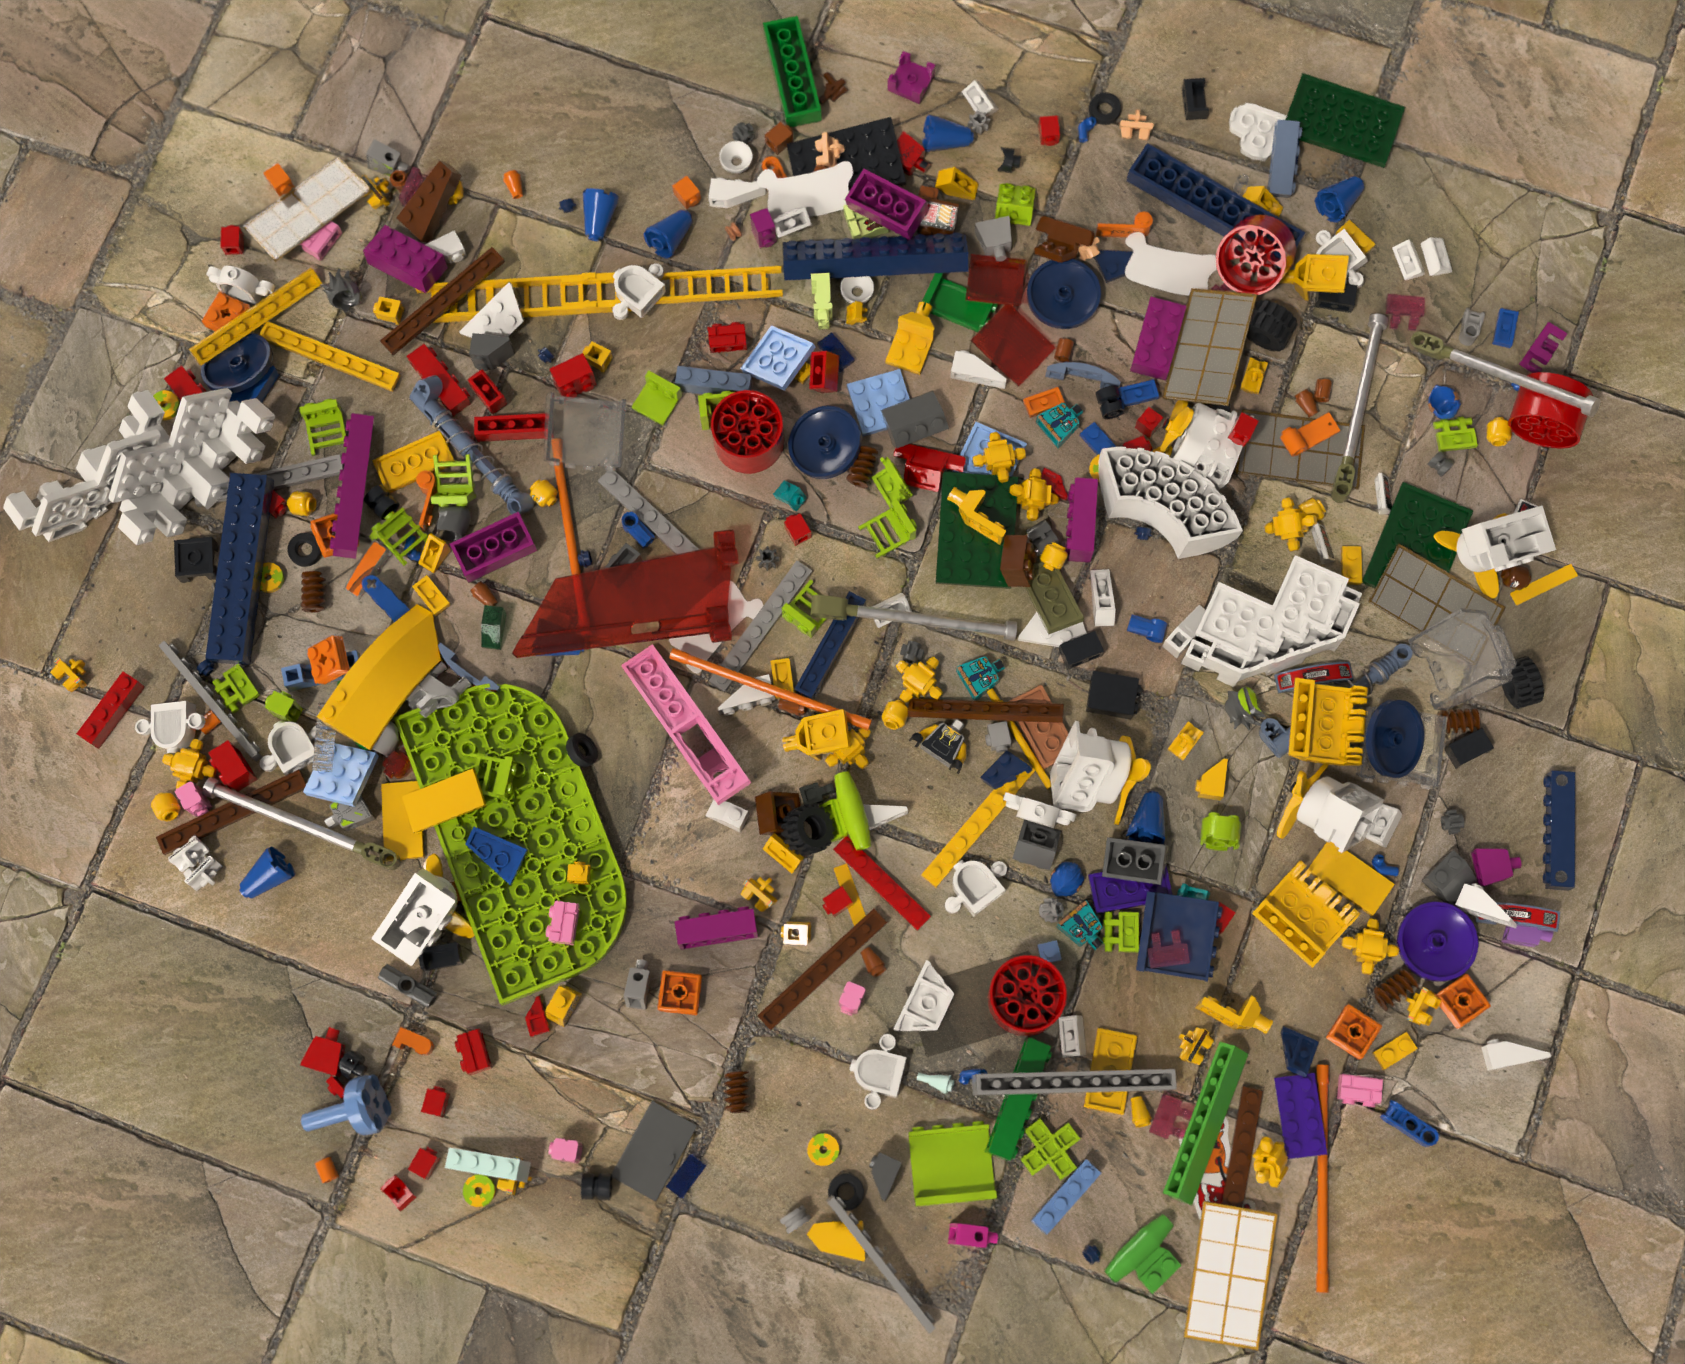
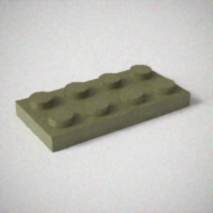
M1040 562L1033 565L1035 577L1034 580H1031V586L1025 587L1048 635L1083 622L1084 617L1060 570L1054 568V571L1044 568V563Z

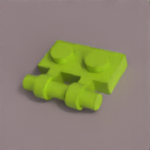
M1462 416L1453 420L1441 419L1440 421L1433 422L1434 429L1442 430V432H1437L1436 434L1439 452L1471 449L1478 446L1475 429H1467L1466 425H1472L1471 417L1464 418ZM1450 427H1458L1459 430L1450 431Z
M239 663L223 673L226 679L224 682L221 683L219 678L212 682L216 693L221 695L224 705L232 713H236L239 710L236 705L239 700L245 706L260 696ZM230 687L235 692L232 696L227 692V689Z
M1105 912V920H1103V927H1105V937H1103L1105 952H1113V944H1118V952L1138 953L1139 912H1119L1118 920H1112V912ZM1112 927H1118V937H1113Z

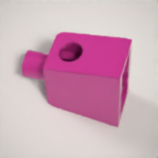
M950 1223L948 1244L986 1248L987 1244L997 1245L998 1233L988 1232V1227Z

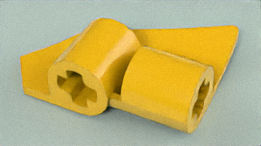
M828 1221L814 1223L808 1231L807 1236L820 1251L865 1261V1250L843 1222ZM858 1221L859 1223L856 1226L862 1231L863 1221Z

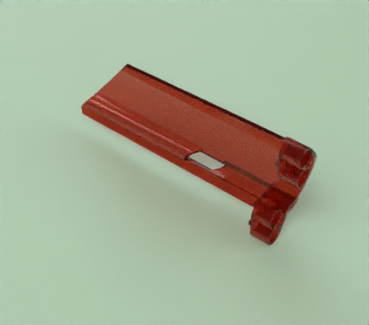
M734 530L714 531V547L555 578L512 654L516 658L703 634H709L712 643L731 641L732 633L728 622L731 567L732 565H738ZM659 622V629L657 631L632 634L631 632L634 624Z

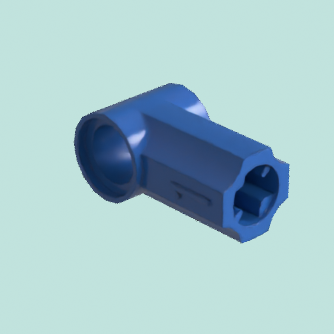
M627 512L622 516L624 531L629 533L643 549L648 547L656 538L634 512ZM632 519L635 521V524L628 526L625 522Z
M1132 614L1127 631L1145 636L1149 641L1162 643L1168 624L1159 619L1149 620Z

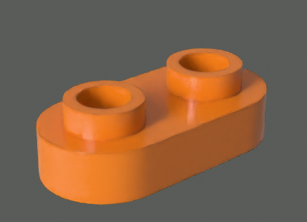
M770 156L763 160V171L772 166L774 167L772 171L778 179L786 178V174L776 157Z

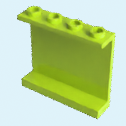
M984 1121L972 1122V1126L964 1127V1123L952 1124V1128H944V1125L932 1126V1130H924V1127H914L912 1132H908L915 1207L997 1199L992 1157L990 1154L985 1153L989 1141V1124L984 1125Z

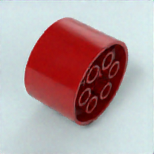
M1254 215L1245 218L1225 235L1218 246L1216 267L1220 278L1230 289L1243 295H1260L1270 291L1289 272L1295 261L1296 244L1289 228L1274 217ZM1249 231H1253L1256 234V238H1251ZM1238 233L1244 240H1239L1234 235ZM1267 234H1270L1274 238V241H1269L1267 239ZM1238 245L1242 246L1244 253L1238 250ZM1274 251H1278L1281 254V258H1276ZM1255 252L1258 254L1256 259L1253 257ZM1240 258V262L1233 265L1232 259ZM1245 262L1250 263L1251 270L1245 267ZM1275 265L1281 268L1280 272L1275 269ZM1262 266L1269 267L1270 272H1265ZM1257 271V281L1251 280L1253 273Z
M1547 372L1526 375L1585 398L1589 395L1593 396V393L1587 386L1564 375ZM1520 386L1510 414L1508 426L1515 435L1527 442L1547 448L1565 449L1579 444L1588 416L1582 414L1580 408Z
M742 390L726 396L716 406L711 418V431L716 454L725 466L739 473L753 474L768 469L779 459L784 447L783 420L778 406L770 397L757 391ZM759 411L764 413L762 416H756L755 414ZM773 419L774 422L770 423L768 420ZM728 421L733 422L732 426H725L724 424ZM765 428L770 429L768 433H763L762 431ZM748 430H749V432H750L751 434H750V435H747V433H745V431H748ZM728 434L727 437L719 440V435ZM731 439H734V440H737V441H739V442H737V443H731L730 440H731ZM762 440L768 442L771 446L766 448ZM750 442H755L757 445L755 447H751L748 444ZM741 447L745 449V455H739Z
M1031 955L1018 956L1005 962L995 973L988 990V1006L992 1017L1001 1028L1018 1036H1034L1048 1030L1062 1014L1067 998L1066 985L1058 969L1049 961ZM1032 966L1039 968L1035 977L1031 976ZM1009 970L1015 980H1009L1003 974ZM1025 970L1028 973V978L1026 980L1019 979L1017 972ZM1037 977H1046L1047 985L1040 986L1037 983ZM1011 984L1014 992L1006 994L1003 991V985ZM1056 985L1057 992H1047L1046 988ZM1022 991L1025 993H1031V1001H1029L1028 999L1024 1001L1022 999ZM1047 995L1052 998L1050 1006H1045L1042 1003L1043 996ZM995 998H1008V1002L997 1006ZM1010 1003L1018 1006L1019 1010L1017 1013L1012 1014L1008 1011L1007 1007ZM1042 1008L1052 1015L1048 1021L1041 1014ZM1030 1009L1036 1010L1038 1013L1037 1019H1029L1027 1011ZM1019 1014L1024 1015L1022 1027L1014 1025Z

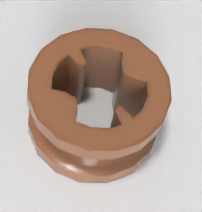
M734 222L731 223L730 227H725L727 234L733 241L736 240V237L742 236Z

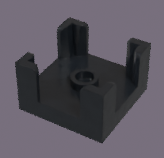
M213 537L174 540L175 577L181 583L191 582L188 577L206 576L209 580H216L217 568L215 567L214 550L218 552V543Z

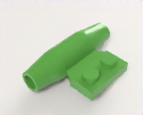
M1162 1214L1140 1229L1117 1252L1104 1272L1114 1283H1117L1135 1270L1137 1278L1153 1294L1182 1266L1169 1250L1159 1247L1174 1227L1172 1222Z

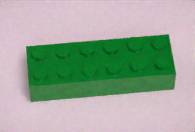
M798 16L764 22L765 42L786 125L795 127L822 121L821 107Z

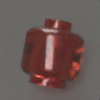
M401 750L399 752L393 751L382 763L385 768L383 772L390 779L393 777L397 779L403 778L412 767L409 758Z

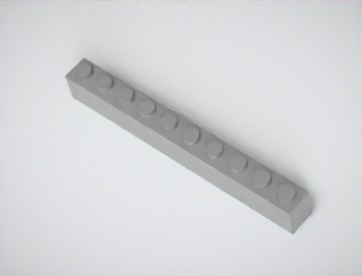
M1175 1069L972 1075L973 1096L1177 1090Z

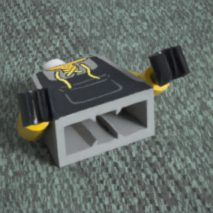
M955 719L950 727L944 723L940 725L935 724L911 736L909 741L915 740L917 742L916 748L921 744L920 749L949 767V770L956 768L958 770L957 774L960 773L962 765L966 760L967 745L964 743L965 737L959 734L964 727L962 722Z

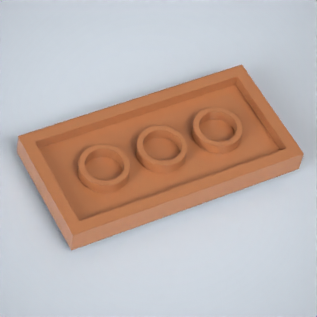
M1042 685L1008 701L1052 704ZM1017 721L1042 768L1045 770L1053 766L1069 734L1064 724Z

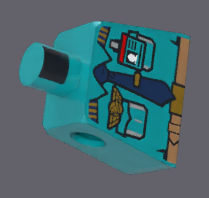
M1061 403L1039 414L1036 423L1059 449L1078 429L1080 422L1077 417L1083 411L1078 404L1069 409L1065 403Z
M985 656L957 666L956 672L972 699L977 701L988 690L999 683L997 673L1004 670L1005 667L1000 659L990 664Z
M1086 900L1056 926L1079 947L1088 942L1096 950L1104 943L1097 935L1103 927Z

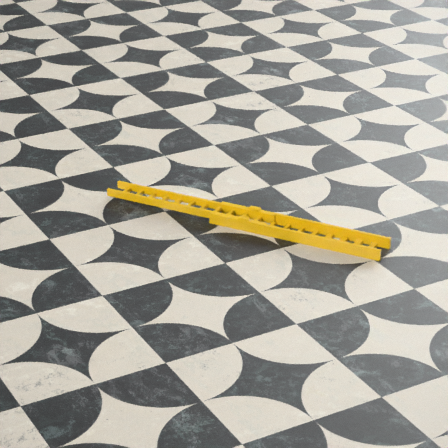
M781 266L664 273L660 280H670V296L661 297L655 304L783 297V290H768V278H766V274L782 273ZM615 272L483 280L468 293V312H458L457 302L450 308V313H444L433 323L470 321L480 312L476 311V290L486 289L487 305L494 298V289L504 288L509 282L512 284V288L524 287V308L520 309L523 318L613 312V307L621 302L616 295V290L615 300H602V284L614 283L613 275ZM761 274L762 291L748 292L747 275ZM743 275L744 292L730 293L729 276ZM724 276L725 293L712 294L711 277ZM693 278H706L707 294L693 295ZM674 279H688L689 295L675 296ZM449 282L435 283L427 293H431L432 297ZM596 284L597 301H584V285ZM560 285L561 306L548 307L547 286ZM578 285L579 302H566L565 286ZM542 286L543 307L530 308L529 287ZM416 289V292H417V293H424V292H422V291Z

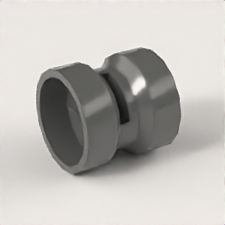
M1442 451L1438 452L1428 463L1431 468L1437 470V474L1441 477L1455 464L1451 460H1447Z

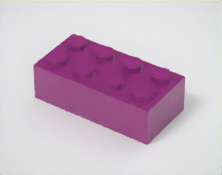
M863 169L845 198L849 209L909 240L929 210L926 200L866 169Z
M386 225L363 249L367 264L425 294L448 268L444 254Z
M1150 296L1130 372L1166 381L1183 321L1185 305Z
M1075 477L1074 484L1070 483V490L1068 491L1069 507L1067 508L1068 525L1066 526L1067 542L1065 544L1068 561L1091 562L1094 553L1098 479Z
M519 512L450 543L451 549L468 583L537 551Z
M749 906L737 908L738 911L734 912L720 910L715 915L701 913L696 918H690V916L679 917V920L674 921L677 944L680 950L758 938L754 910L749 909Z

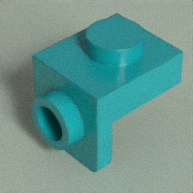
M785 480L773 494L776 499L788 504L794 511H797L807 499L798 486Z
M1182 883L1177 895L1208 900L1210 892Z

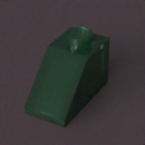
M484 605L481 622L482 648L501 650L507 615L503 607Z

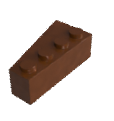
M439 160L397 216V219L420 241L425 243L433 241L435 230H438L440 226L439 221L443 213L446 212L450 197H453L462 175L450 164Z

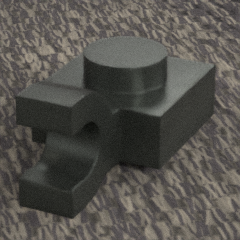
M818 782L799 788L804 805L824 802L822 796L835 793L832 783L819 787Z

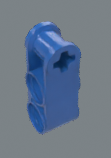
M369 575L363 578V589L394 622L410 610L378 577ZM368 579L375 580V588H367Z
M1390 1100V1106L1380 1116L1384 1122L1395 1127L1423 1147H1430L1438 1142L1439 1134L1434 1128L1407 1111L1399 1103ZM1407 1120L1414 1122L1415 1129L1413 1131L1406 1127ZM1425 1132H1429L1432 1135L1430 1143L1426 1142L1423 1138Z

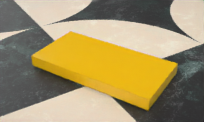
M437 431L372 461L384 488L389 493H392L416 482L417 475L424 470L435 474L433 455H438L439 461L455 460L443 434ZM442 466V467H439V468H440V471H441V470H444V469H446V468H448V467H450V466Z
M470 769L402 796L413 833L421 832L487 806L475 769Z
M417 781L381 784L383 846L395 852L400 857V860L424 858L423 831L413 833L402 796L420 789ZM388 856L386 861H394V856Z
M1326 842L1308 867L1312 870L1311 874L1315 877L1319 876L1322 882L1325 881L1340 895L1370 916H1373L1395 884L1347 850L1341 853L1339 852L1340 848L1336 847L1334 843Z
M1097 1028L1090 1071L1131 1070L1137 1036ZM1127 1092L1086 1093L1083 1107L1124 1115Z

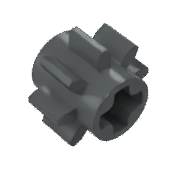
M740 122L734 126L732 138L735 141L748 144L754 138V128L750 123Z
M768 546L763 551L759 549L760 556H756V561H761L758 565L759 568L764 567L766 571L771 567L776 569L775 562L779 561V557L775 556L777 553L776 549L771 551ZM765 557H766V558H770V557H771V560L769 561V560L767 559V560L764 561V558H765Z
M908 641L907 645H902L900 655H903L905 662L916 664L917 660L922 661L924 650L921 649L922 645L920 643Z
M1448 810L1444 813L1445 816H1441V827L1443 831L1448 830L1449 835L1458 834L1460 828H1464L1463 815L1457 814L1456 810Z

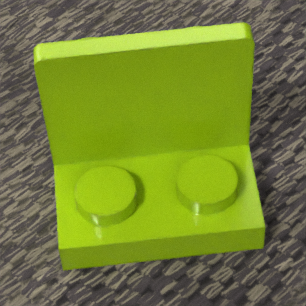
M1010 183L999 184L995 219L1009 216L1011 224L1031 226L1035 188L1027 185L1017 186Z
M648 370L645 375L646 384L633 403L632 409L658 424L664 425L682 397L681 388Z
M723 391L721 394L704 393L698 396L702 430H710L711 412H714L722 399L734 392Z

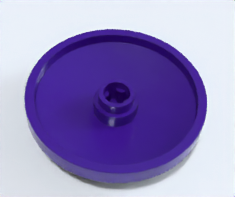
M1428 902L1417 906L1404 917L1397 933V946L1399 947V954L1404 964L1414 974L1429 981L1443 982L1461 976L1471 967L1478 952V935L1470 918L1459 908L1444 902Z

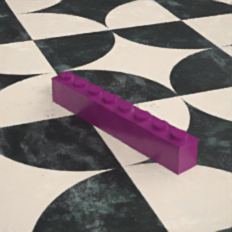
M351 413V420L347 419L345 430L349 431V435L344 436L343 447H347L346 453H342L341 464H345L344 470L340 469L339 481H342V487L338 486L337 497L340 498V503L335 504L334 514L338 515L337 521L333 520L332 531L336 533L335 538L331 537L330 549H333V556L356 559L374 416Z

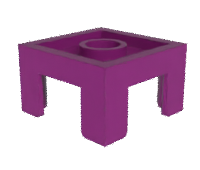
M902 51L895 74L891 73L888 78L887 91L920 104L935 76V64L927 62L925 68L911 62V54Z
M1548 322L1519 365L1531 373L1541 372L1542 368L1531 362V359L1534 358L1540 363L1547 365L1552 358V354L1559 346L1558 343L1547 336L1551 334L1563 341L1568 333Z

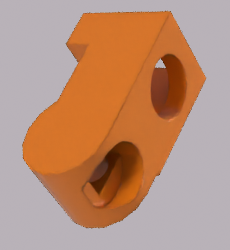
M400 1027L392 1046L403 1050L405 1045L409 1046L422 1056L431 1054L434 1049L431 1040Z

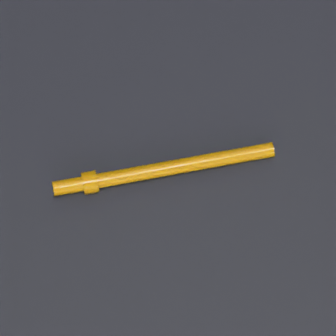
M993 688L987 691L992 701L1004 702L999 699ZM1007 721L1008 728L1036 770L1047 790L1050 789L1051 781L1016 724L1014 721Z

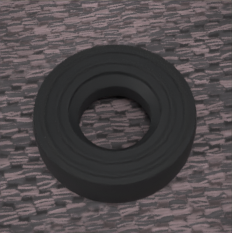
M1103 92L1091 99L1089 115L1096 119L1097 124L1110 125L1119 118L1121 103L1115 95ZM1102 103H1107L1111 106L1112 111L1109 114H1102L1099 112L1098 106Z
M299 533L288 544V555L296 565L302 567L312 566L322 556L313 534ZM303 543H308L312 546V552L308 556H301L298 553V548Z
M577 733L567 740L566 750L568 756L576 765L585 768L595 763L598 758V751L590 737L583 733ZM578 744L583 747L586 756L580 752Z
M847 1173L840 1174L831 1181L828 1187V1197L833 1195L835 1199L838 1198L840 1186L843 1184L851 1185L854 1189V1196L850 1200L841 1199L846 1205L844 1211H850L861 1204L864 1198V1187L856 1176Z

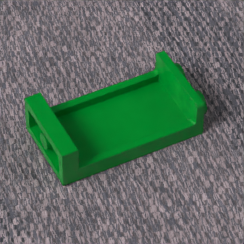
M935 273L922 300L924 302V309L926 303L932 306L931 314L980 334L983 333L984 328L988 329L991 322L989 317L991 313L996 312L999 304L996 302L997 296L995 295V299L988 298V296L985 298V295H983L982 298L981 293L977 297L976 292L975 297H973V290L971 296H969L970 289L943 279V273Z

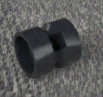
M1107 386L1095 393L1097 402L1101 405L1100 412L1103 419L1117 418L1126 412L1123 401L1119 400L1121 394L1118 386Z
M382 485L373 487L364 497V502L371 509H374L375 514L381 520H386L385 517L392 511L396 513L400 506L399 502L393 496H389V492Z
M595 1173L582 1174V1200H593L595 1197H598L599 1200H611L612 1173H600L599 1176H596Z

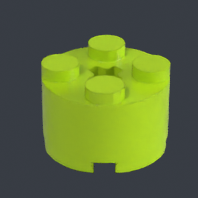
M1216 812L1208 813V817L1202 819L1200 844L1203 845L1204 843L1206 848L1216 851H1227L1228 847H1233V850L1240 847L1241 835L1240 817L1236 815L1220 816Z

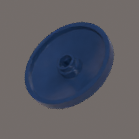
M1070 259L1063 263L1054 260L1043 263L1034 271L1027 287V301L1034 316L1042 323L1057 329H1072L1089 321L1097 311L1101 299V287L1097 276L1087 265L1075 259Z
M249 333L201 366V377L212 391L228 388L232 394L244 391L259 382L269 371L273 362L272 348L262 336Z
M821 406L806 412L794 424L788 440L789 454L795 466L805 475L815 479H829L847 471L856 461L862 445L861 430L855 419L847 411L835 406Z
M1388 700L1378 706L1370 718L1366 732L1367 755L1371 765L1380 775L1390 778L1406 776L1415 768L1423 751V722L1419 712L1411 703L1405 700Z

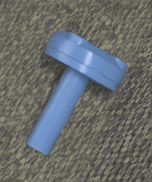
M374 1074L363 1075L350 1080L346 1084L343 1103L303 1114L301 1124L303 1129L309 1132L349 1120L353 1129L360 1135H372L384 1129L388 1116L391 1115V1105L377 1076Z

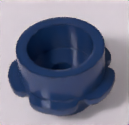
M572 198L559 202V210H563L564 213L572 212L574 207H576V203H574Z
M545 347L541 350L538 349L540 353L538 357L544 363H551L554 356Z
M1137 527L1136 532H1134V535H1137V539L1148 540L1149 537L1153 536L1151 534L1152 529Z
M581 550V554H578L580 566L583 565L587 568V566L592 565V557L589 550Z
M206 659L196 669L199 671L200 676H208L215 670L213 668L215 664Z
M1087 1245L1086 1249L1082 1251L1084 1258L1092 1265L1095 1262L1099 1263V1256H1101L1099 1249L1094 1245Z

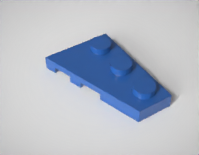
M473 827L465 844L510 886H512L528 852L523 847L476 827Z

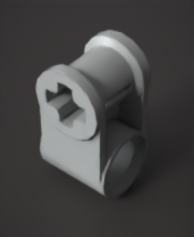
M1469 308L1465 309L1459 334V340L1463 345L1469 346L1475 342L1480 334L1485 312L1478 313L1470 311Z

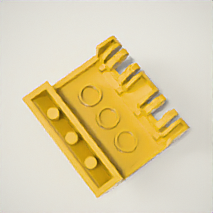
M1295 678L1288 755L1308 762L1339 766L1362 765L1363 756L1357 754H1363V749L1359 747L1350 748V743L1364 742V737L1355 735H1364L1366 718L1360 716H1366V711L1363 709H1353V705L1367 704V699L1363 697H1367L1368 688L1356 685L1351 688L1315 684V680Z
M1300 860L1252 914L1313 968L1326 954L1325 952L1361 913L1354 908L1346 916L1345 913L1352 907L1350 903L1346 904L1338 912L1334 907L1340 903L1343 897L1338 895L1330 902L1337 892L1325 881L1316 889L1315 886L1322 880L1319 876L1310 885L1303 880L1309 877L1312 870L1308 868L1301 876L1300 873L1307 865Z

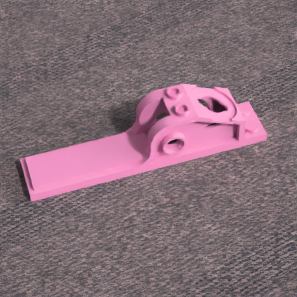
M653 644L621 665L718 805L751 784L749 778ZM698 724L713 749L698 759L681 736V734ZM725 771L716 778L713 777L716 772Z

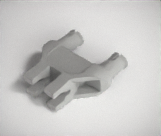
M441 661L426 675L406 699L409 701V707L412 709L419 708L421 710L420 714L425 718L436 709L454 705L459 700V696L467 688L471 687V683L465 677H462L452 687H448L436 678L447 670V667Z

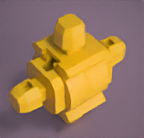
M993 432L989 436L990 442H987L988 448L983 449V455H975L972 457L973 465L976 467H982L985 464L986 470H991L992 475H997L998 480L1003 483L1008 481L1009 473L1011 472L1010 467L1015 466V459L1017 461L1024 459L1026 453L1024 448H1015L1013 450L1012 444H1007V440H1001L998 432Z
M1036 468L1031 469L1028 479L1024 480L1021 484L1011 485L1009 490L1011 495L1017 497V504H1021L1022 509L1027 510V518L1030 521H1036L1039 517V511L1045 509L1048 505L1057 504L1059 498L1056 494L1051 493L1052 485H1046V480L1041 479L1040 469Z
M1284 498L1281 502L1284 510L1278 511V516L1272 517L1273 522L1267 523L1264 528L1266 533H1275V536H1281V540H1288L1287 546L1289 551H1297L1300 548L1298 538H1303L1304 532H1309L1308 527L1317 524V517L1301 513L1300 509H1293V499Z
M935 657L929 658L926 665L920 661L918 665L913 663L910 667L905 661H899L896 668L901 674L904 673L902 680L904 681L903 687L906 689L900 694L901 701L908 703L913 698L912 695L920 698L921 695L926 697L928 693L937 700L942 696V690L938 686L935 687L937 680L935 679L936 673L933 670H936L939 665V661Z
M860 728L858 733H856L854 729L848 731L851 748L832 752L833 754L830 753L825 759L829 767H834L838 764V761L843 765L848 762L850 766L855 763L861 769L869 765L867 758L864 756L865 742L863 739L866 740L870 736L871 731Z
M193 739L189 746L191 747L190 750L181 748V752H176L175 755L164 754L162 762L171 766V770L174 771L172 773L173 776L180 778L177 781L176 789L189 781L198 783V779L202 780L204 776L215 777L217 769L215 770L212 766L208 765V761L205 760L206 755L199 753L200 750L202 751L203 741Z
M1369 919L1366 929H1363V932L1357 933L1354 939L1348 936L1342 938L1341 946L1349 950L1353 948L1352 954L1357 956V962H1363L1361 964V971L1366 975L1373 973L1374 966L1377 965V962L1383 960L1386 954L1388 957H1395L1399 953V947L1393 944L1388 945V938H1383L1384 932L1378 931L1379 922L1376 919Z
M1265 1136L1253 1154L1255 1158L1254 1169L1256 1171V1179L1258 1183L1264 1184L1268 1181L1271 1187L1277 1188L1289 1169L1285 1166L1288 1158L1283 1142L1277 1141L1273 1143L1270 1137Z

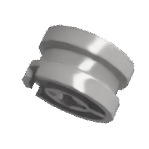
M804 1205L780 1220L782 1225L787 1227L786 1231L788 1234L812 1219L809 1214H806Z

